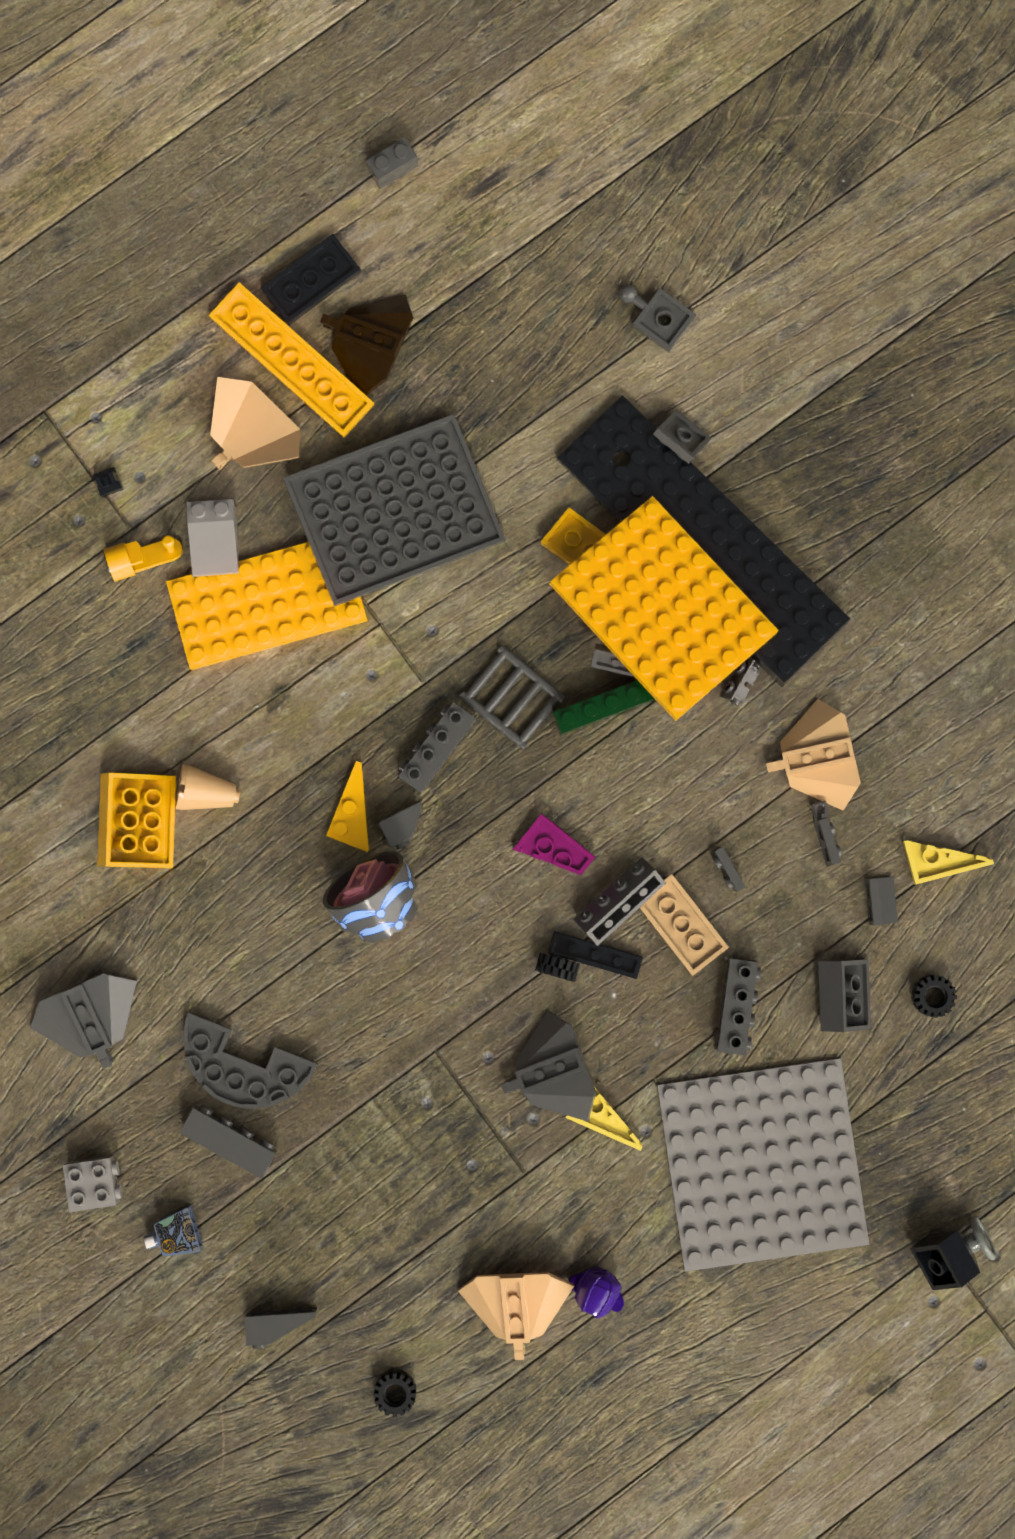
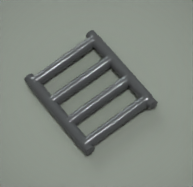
M500 645L497 650L499 653L467 692L463 691L459 697L524 750L528 744L526 741L558 703L564 702L566 697L509 649ZM505 659L516 667L515 670L486 705L483 706L474 696ZM522 674H525L534 683L501 721L492 713L493 709ZM542 688L551 698L524 731L518 735L509 726Z

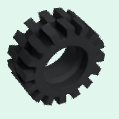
M540 952L535 971L575 982L580 964Z
M927 975V977L920 978V981L914 984L915 989H912L913 997L911 998L915 1003V1008L921 1014L934 1018L946 1016V1013L952 1011V1007H955L956 1003H954V1000L957 999V995H955L954 991L956 989L952 987V983L946 980V978L937 975ZM932 987L939 988L943 995L941 1002L937 1005H930L926 1000V992Z
M389 1370V1373H383L382 1377L378 1378L374 1388L373 1398H375V1405H378V1410L380 1412L384 1411L387 1416L389 1414H393V1417H397V1414L402 1416L406 1411L409 1412L415 1403L416 1384L414 1385L413 1378H410L407 1372L405 1374L401 1373L402 1370H397V1372ZM393 1384L401 1386L404 1390V1397L397 1402L389 1400L386 1396L387 1388Z

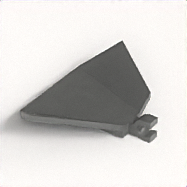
M102 973L40 1000L30 1028L79 1057L97 1054L102 1068L110 1067L114 1061L107 1048H110L113 1044L124 1038L137 980Z
M547 1011L515 1060L517 1079L502 1084L504 1094L521 1089L522 1094H525L531 1105L588 1122L596 1090L571 1024L552 1012Z

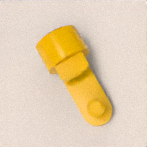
M166 535L162 538V541L143 547L137 541L128 544L123 542L103 549L104 558L114 582L135 576L136 572L177 560L183 553L181 543L171 535Z

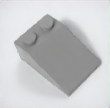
M234 500L187 502L192 576L239 574L237 509Z

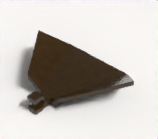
M402 295L351 307L345 314L341 313L339 319L323 314L320 323L323 324L324 328L334 330L332 350L351 382L367 396L388 379L414 317L407 296Z

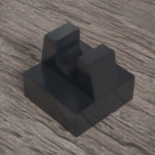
M115 467L93 475L102 498L124 490Z

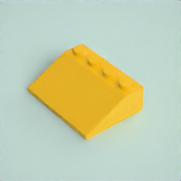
M126 773L100 774L97 866L173 868L176 776Z

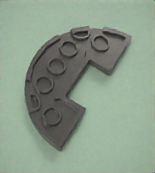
M190 1012L187 1014L183 1030V1043L188 1067L205 1091L228 1105L244 1109H257L279 1104L301 1090L310 1080L319 1064L275 1046L267 1067L260 1066L224 1051L232 1032L231 1028Z

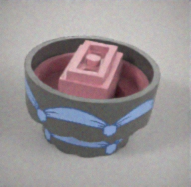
M393 851L382 852L359 861L339 875L326 890L323 896V905L342 931L358 933L364 942L375 943L378 940L388 939L393 933L401 931L407 922L413 920L418 909L412 898L417 882L400 853Z

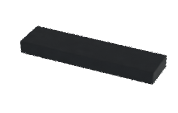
M556 931L553 932L548 949V954L634 979L638 977L643 959L639 955L601 944L597 946L594 942Z

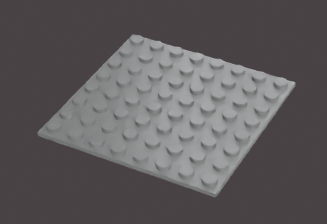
M841 1058L657 1085L685 1272L870 1245Z

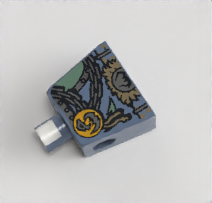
M192 1204L154 1223L155 1233L144 1236L146 1248L152 1249L160 1246L162 1256L196 1253L204 1248Z

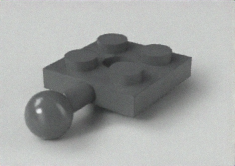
M630 284L622 286L619 290V297L623 302H632L643 310L632 326L668 353L696 318L694 312L661 288H659L649 303L638 296L635 287ZM666 315L670 318L671 323L663 326L658 322V318Z

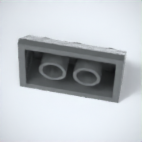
M869 959L818 961L819 1020L821 1031L850 1032L871 1029Z

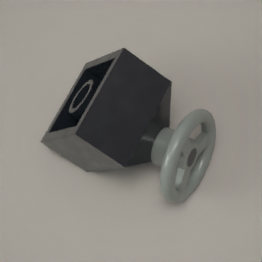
M972 1216L970 1218L972 1233L964 1236L958 1230L928 1234L910 1248L932 1290L960 1288L976 1277L980 1270L974 1253L980 1251V1249L983 1250L988 1259H996L994 1245L978 1217Z

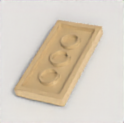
M670 874L664 879L666 884L640 907V910L693 976L729 947L676 878Z

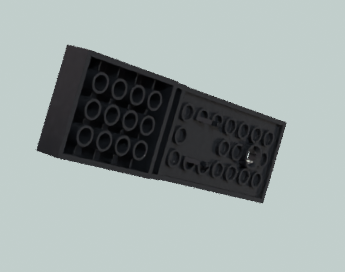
M622 395L560 454L557 460L620 523L652 496L664 507L779 630L776 635L751 655V657L783 687L848 624L851 618L691 462L688 464L685 460L679 458L668 446L662 444L653 435L657 428ZM618 452H626L629 454L631 461L627 466H617L613 462L614 455Z

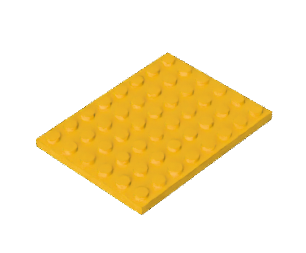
M653 496L549 583L675 721L779 631Z

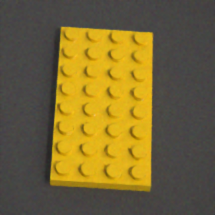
M308 542L239 561V574L193 577L191 574L166 581L190 670L368 621L361 597L334 607Z

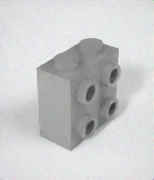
M114 1155L72 1161L63 1165L69 1212L114 1206L123 1197L122 1186L117 1181V1175L120 1173L119 1163L115 1161Z

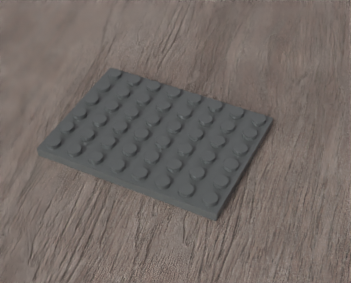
M454 414L283 478L334 607L498 545L506 540Z

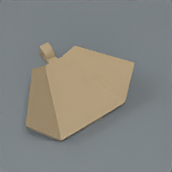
M217 377L210 436L224 450L212 460L219 470L231 459L242 468L299 458L301 430L253 382Z
M817 699L780 741L783 760L766 763L767 770L770 773L785 769L791 788L818 800L826 801L827 804L844 811L861 784L846 715Z
M548 1272L477 1275L461 1286L458 1292L496 1337L506 1340V1344L513 1343L515 1360H524L526 1352L525 1343H530L531 1339L544 1334L570 1294L574 1284Z

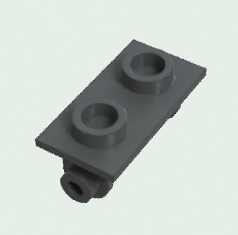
M753 659L744 661L735 669L732 678L724 685L721 698L731 700L730 702L736 706L743 703L750 691L744 684L745 682L750 685L754 684L761 672L759 670L761 666L755 663Z

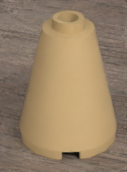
M182 764L175 809L233 807L234 803H238L240 790L236 789V784L188 764Z

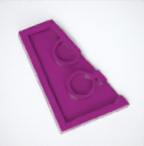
M543 813L513 848L517 852L525 853L533 858L546 861L579 875L583 874L596 857Z

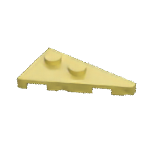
M908 840L902 841L914 885L994 864L993 859L991 860V858Z
M596 1088V1095L588 1122L566 1115V1118L635 1149L641 1151L643 1144Z

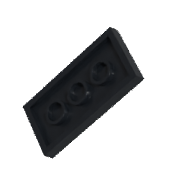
M332 234L262 286L261 290L290 326L358 275L361 269L335 235Z

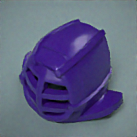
M593 1267L586 1272L574 1274L569 1278L568 1281L574 1284L572 1291L576 1292L575 1300L582 1312L586 1311L599 1319L607 1315L610 1310L619 1312L623 1309L624 1298L620 1293L621 1284L607 1269Z

